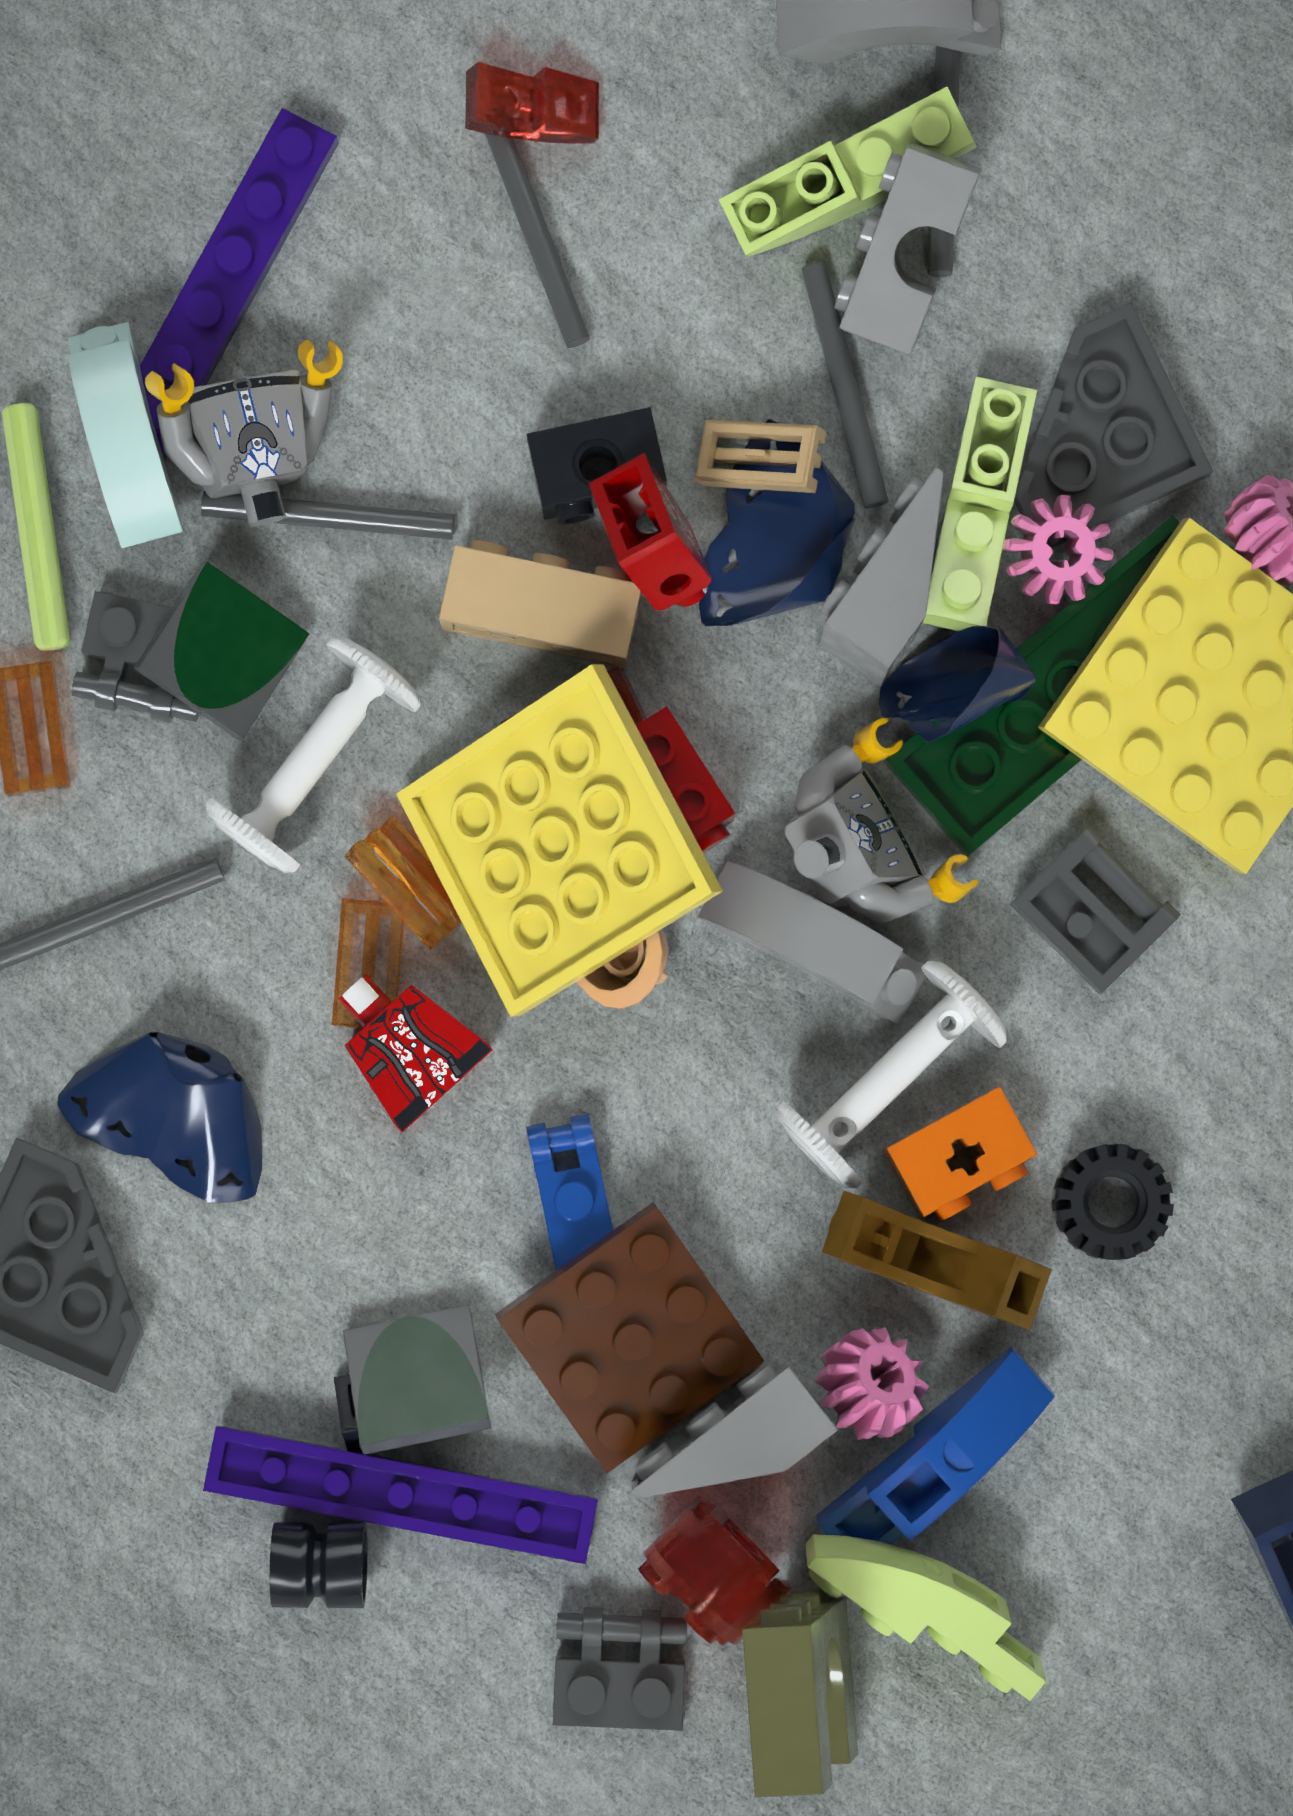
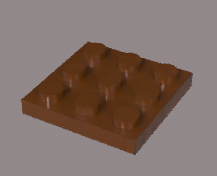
M654 1202L495 1313L503 1329L606 1473H609L765 1362Z

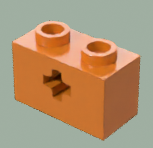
M1000 1086L883 1149L887 1160L918 1216L925 1217L934 1212L939 1222L971 1206L973 1203L967 1193L990 1181L994 1190L998 1191L1029 1174L1024 1162L1038 1155ZM955 1140H957L962 1148L974 1145L979 1156L971 1161V1167L974 1172L969 1176L963 1168L951 1171L946 1163V1160L954 1155V1149L951 1144Z

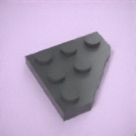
M1132 302L1076 327L1071 335L1020 475L1014 499L1019 513L1029 517L1034 522L1031 502L1037 499H1044L1053 513L1056 498L1060 495H1068L1072 501V515L1083 504H1091L1095 510L1092 518L1086 525L1088 528H1091L1095 525L1109 523L1209 477L1213 472ZM1065 537L1051 540L1048 538L1046 544L1052 549L1067 542V539Z
M16 1138L0 1173V1344L107 1391L118 1393L144 1332L78 1163L23 1139Z

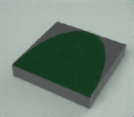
M206 561L199 565L134 669L237 740L244 739L310 633Z
M469 1304L343 1330L359 1442L363 1455L492 1429Z

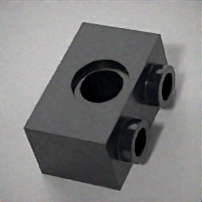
M651 407L526 434L544 520L557 517L558 524L566 525L583 522L595 516L594 509L598 507L589 486L590 481L585 479L580 472L582 465L593 457H604L610 460L615 468H618L645 453L667 487V478Z

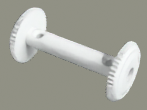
M346 637L331 638L326 645L331 652L353 670L348 687L343 692L332 697L261 791L257 808L239 818L212 798L205 804L207 816L214 821L222 832L259 860L283 873L296 872L300 864L272 842L275 838L279 822L295 812L365 719L369 703L374 698L386 694L389 698L413 712H416L421 706L419 693L400 673L377 655Z
M927 961L921 969L943 998L812 1126L784 1101L777 1107V1119L784 1127L787 1135L821 1171L844 1188H857L862 1181L839 1153L970 1025L995 1046L1000 1048L1006 1043V1027L993 1008L964 978L940 961ZM950 1016V1023L942 1028V1020ZM842 1122L841 1130L833 1133L834 1125Z

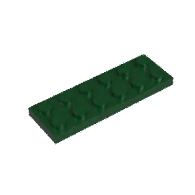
M1174 515L1103 574L1105 580L1102 584H1091L1085 589V598L1079 601L1072 600L1016 648L1033 670L1036 682L1026 696L1015 702L1007 701L966 726L929 744L916 733L902 745L897 753L885 759L884 763L963 855L969 857L1082 760L1039 729L1038 726L1180 522ZM931 720L930 722H935L933 726H937L943 721Z

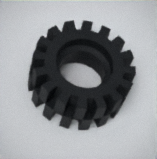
M1105 1144L1079 1153L1077 1157L1070 1160L1063 1167L1064 1171L1061 1177L1057 1178L1053 1188L1056 1189L1055 1199L1052 1200V1210L1056 1211L1058 1218L1056 1224L1060 1232H1064L1069 1239L1067 1242L1075 1249H1080L1086 1255L1093 1258L1107 1260L1129 1259L1136 1257L1141 1252H1147L1155 1246L1154 1242L1159 1236H1164L1169 1227L1166 1225L1168 1217L1173 1216L1174 1204H1170V1193H1173L1171 1183L1166 1182L1162 1174L1165 1172L1159 1163H1154L1148 1158V1153L1141 1149L1130 1148L1129 1145ZM1105 1177H1118L1125 1180L1136 1194V1211L1133 1217L1120 1227L1111 1228L1100 1224L1093 1218L1089 1210V1193L1092 1187Z

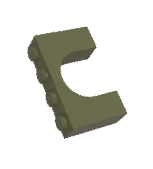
M820 1587L790 1589V1595L780 1596V1601L770 1603L769 1609L760 1610V1617L742 1629L755 1797L824 1794L833 1784L831 1765L850 1764L858 1755L846 1597L829 1598V1594Z

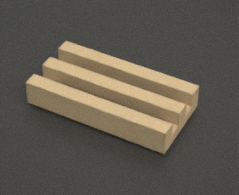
M705 420L694 481L706 487L816 493L818 481L813 478L814 468H820L822 456L817 453L818 443H825L827 431L817 425ZM718 438L801 443L799 452L716 447ZM713 462L797 468L796 473L713 469Z

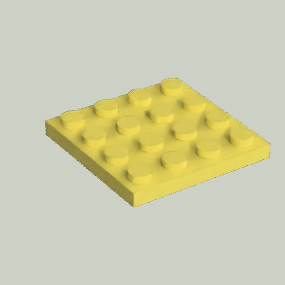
M1184 518L1038 728L1236 872L1247 874L1293 807V594L1260 569L1251 570L1252 563L1191 518Z
M591 664L396 793L510 1017L524 1015L723 892L604 664Z

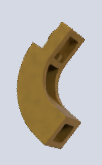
M843 1191L838 1208L831 1218L829 1232L822 1249V1253L840 1259V1261L1027 1330H1031L1052 1271L1048 1267L1017 1254L944 1230L847 1191Z

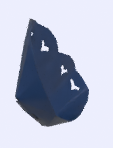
M768 419L765 423H778V422L773 421V420H771V419ZM749 440L745 449L769 450L771 441ZM776 441L778 451H800V442ZM822 460L820 468H814L813 478L818 481L816 493L762 490V494L757 495L750 503H747L746 496L752 489H726L725 495L729 524L712 541L705 556V562L712 580L707 587L705 596L699 601L701 622L704 626H732L823 602L832 593L842 568L843 550L849 540L856 519L853 518L855 503ZM735 464L733 470L796 473L797 467ZM734 549L740 568H734L723 573L722 568L729 564V553ZM719 595H723L725 600L733 606L726 610L721 617L717 616L718 610L721 608V604L718 602Z
M972 626L956 632L902 665L888 677L880 688L879 707L881 717L901 718L910 721L908 727L918 733L929 744L966 726L1007 701L1015 702L1026 696L1036 682L1033 670L999 626L998 629L986 626ZM897 692L912 696L901 709L898 708L901 698L896 695ZM931 720H936V721H943V722H941V723H940L939 725H937V726H933V725H935V722H930V721H931Z
M149 1032L113 1049L76 1072L59 1093L57 1105L66 1121L79 1136L94 1141L121 1155L149 1158L164 1173L168 1180L192 1195L209 1203L236 1202L247 1200L256 1195L262 1172L260 1119L252 1095L243 1077L231 1066L228 1058L205 1044L164 1033ZM191 1048L209 1057L210 1061L205 1063L191 1061L186 1056L185 1049ZM236 1074L241 1077V1081L235 1080ZM72 1096L76 1098L87 1097V1117L83 1115L81 1106L71 1100ZM121 1120L126 1130L131 1133V1137L124 1136L119 1130H108L107 1126L114 1125ZM175 1159H192L196 1176L190 1173L188 1167L178 1165ZM231 1171L234 1172L237 1179L243 1182L242 1185H236L233 1182L221 1186L217 1185V1182L225 1178Z

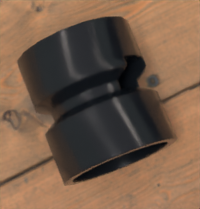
M274 1522L271 1535L269 1568L270 1602L272 1607L308 1608L314 1597H321L327 1608L365 1607L368 1571L366 1523H329L323 1533H317L311 1522Z

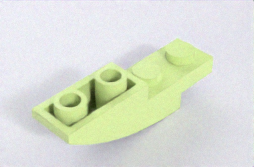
M945 87L836 145L829 141L722 197L719 199V202L745 255L750 257L810 235L886 201L889 192L879 189V185L892 152L903 156L910 142L952 158H957L975 149L977 146L948 87Z
M975 377L934 553L924 624L955 631H961L972 626H987L1003 541L1005 540L1008 520L1015 499L1037 390Z
M813 1534L806 1542L807 1566L810 1568L808 1573L811 1579L829 1595L839 1598L843 1593L862 1607L860 1609L862 1617L881 1634L890 1636L895 1632L911 1644L922 1630L929 1625L927 1628L929 1635L942 1648L954 1655H957L961 1650L980 1664L978 1669L984 1678L1004 1693H1008L1013 1688L1027 1700L1031 1701L1046 1683L1040 1657L1006 1632L1012 1624L1006 1600L974 1578L943 1562L913 1550L880 1541L850 1536Z

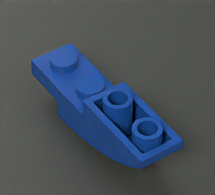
M1011 1346L913 1426L914 1436L819 1512L816 1515L817 1526L825 1535L857 1537L891 1545L905 1535L911 1541L959 1500L1007 1453L1055 1397L1054 1392L1015 1348Z

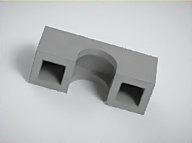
M912 142L906 147L903 156L894 152L891 153L879 185V189L889 192L881 217L869 213L856 249L867 253L859 276L851 273L846 274L834 306L835 309L845 312L839 329L905 354H911L937 288L921 283L905 272L899 258L901 239L909 231L924 226L935 227L956 235L981 173V168Z

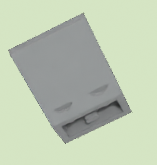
M935 467L925 482L916 476L911 480L894 505L896 510L889 519L894 524V527L889 534L880 528L875 531L857 558L859 562L853 572L859 576L852 586L843 580L838 583L821 608L820 612L822 614L817 621L819 625L824 627L819 646L879 688H881L915 640L926 617L944 472Z
M765 1362L736 1385L743 1395L722 1411L718 1404L714 1402L687 1423L685 1427L691 1436L673 1451L664 1442L634 1465V1470L639 1477L632 1482V1492L637 1498L785 1472L834 1434L837 1428L787 1365L783 1363L773 1370L770 1364Z

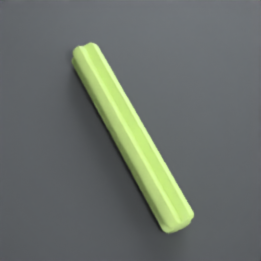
M31 403L13 404L3 408L2 419L34 644L39 650H58L69 646L70 635L37 409Z

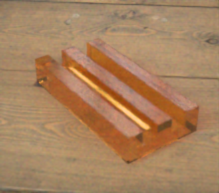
M52 661L0 668V762L4 791L8 797L19 796L21 793L46 792L47 789L71 788L55 667ZM40 677L53 769V774L44 775L31 685V678ZM14 680L17 682L30 776L29 778L19 779L6 689V682Z
M394 816L386 820L379 829L376 828L370 832L363 841L359 840L344 856L430 950L463 925L425 849ZM373 851H375L381 857V859L392 869V871L399 877V879H397L392 874V872L381 862V860L373 853ZM416 897H417V898L427 907V909L439 920V922L441 923L440 925H439L438 922L427 912V910L415 899Z
M342 898L332 1026L363 1028L352 1014H347V1009L338 1000L349 989L355 914H366L361 977L367 973L374 982L380 915L391 916L385 994L391 1001H394L400 995L406 903Z

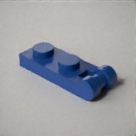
M589 1113L570 1117L571 1124L546 1129L545 1123L526 1126L556 1270L613 1231ZM576 1149L580 1167L555 1172L552 1154Z

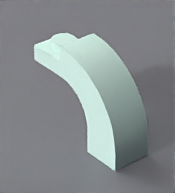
M129 322L110 327L99 326L86 331L84 334L69 337L70 354L67 357L74 391L96 473L121 548L183 532L176 494L152 421L136 344Z

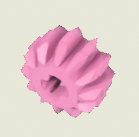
M1266 475L1260 481L1253 482L1232 500V505L1224 512L1227 522L1224 532L1226 537L1235 543L1234 551L1252 563L1251 570L1258 568L1274 581L1290 586L1293 584V483L1286 478L1279 481L1275 477Z
M1060 495L1056 498L1052 513L1048 503L1041 498L1031 502V512L1035 522L1021 514L1013 517L1011 520L1012 525L1025 536L1023 539H1005L1003 541V549L1009 552H1021L1022 560L1011 563L1006 567V571L1009 576L1020 575L1026 571L1030 573L1022 587V592L1025 595L1033 596L1045 583L1044 597L1047 604H1058L1062 598L1064 588L1073 601H1079L1085 598V587L1081 578L1094 585L1103 583L1105 576L1092 563L1094 560H1112L1114 552L1109 548H1096L1095 539L1105 537L1110 533V528L1106 523L1095 525L1091 528L1086 526L1095 510L1091 504H1083L1072 515L1071 497ZM1065 537L1067 542L1063 550L1070 556L1068 561L1063 560L1051 563L1049 558L1053 550L1046 544L1048 538L1051 540Z
M886 1327L873 1329L869 1333L862 1328L849 1332L841 1338L840 1343H835L825 1351L824 1356L821 1357L825 1368L819 1371L814 1382L828 1391V1395L823 1397L820 1407H833L838 1413L836 1428H847L852 1425L857 1440L870 1439L875 1435L882 1439L884 1437H892L902 1431L904 1425L918 1417L919 1412L923 1410L918 1399L924 1396V1393L930 1386L915 1375L920 1370L924 1361L910 1360L905 1354L908 1339L896 1340L891 1343Z

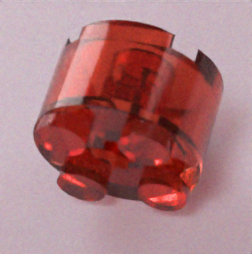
M698 1495L646 1548L643 1553L647 1560L638 1570L660 1594L666 1597L671 1593L690 1608L683 1617L705 1641L712 1644L716 1640L722 1646L727 1642L737 1645L743 1639L742 1629L760 1617V1610L769 1609L770 1603L780 1601V1596L786 1595L792 1589V1586L788 1580L779 1578L771 1580L780 1571L772 1560L730 1518L721 1525L710 1513L716 1506L703 1496Z

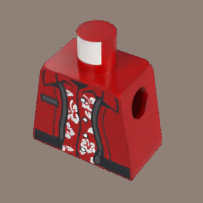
M643 453L590 482L589 486L617 561L655 610H665L675 604L681 607H688L698 603L705 596L712 577L691 525L646 454ZM646 512L659 531L650 534L639 531L636 527L638 517Z
M366 973L338 998L342 1005L363 1026V1029L344 1046L393 1123L402 1133L493 1051L483 1039L412 984L394 1001H391Z

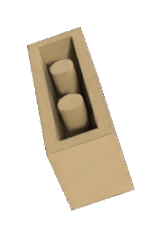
M472 540L470 548L455 545L439 615L442 630L627 668L642 593L631 582V579L624 570L596 566L594 574L569 569V560L544 553H534L532 561L507 556V547L482 540Z

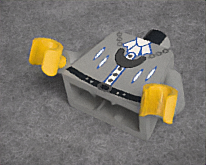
M309 339L299 345L297 351L298 358L308 370L307 375L302 376L301 379L298 369L194 387V380L191 374L175 363L172 364L174 382L169 389L164 390L165 385L162 377L154 371L150 372L145 378V386L148 392L162 401L157 406V416L165 455L194 484L202 485L210 498L241 494L249 526L267 525L286 518L278 486L295 482L306 472L307 465L315 460L328 420L332 383L328 378L336 375L343 364V354L331 339L327 345V356L320 363H313L312 361L315 348Z
M880 718L859 729L854 735L853 747L850 748L847 745H843L809 768L799 780L795 800V808L798 815L784 826L785 835L795 851L794 863L796 869L801 875L810 878L822 902L831 907L850 906L852 910L876 922H889L931 906L934 903V897H938L947 903H955L969 893L979 882L978 879H975L970 883L963 884L953 877L952 872L969 860L967 856L962 854L950 857L934 871L931 879L926 880L924 869L868 769L863 770V762L875 764L897 753L902 747V739L886 748L881 746L876 739L877 728L889 721L888 718Z

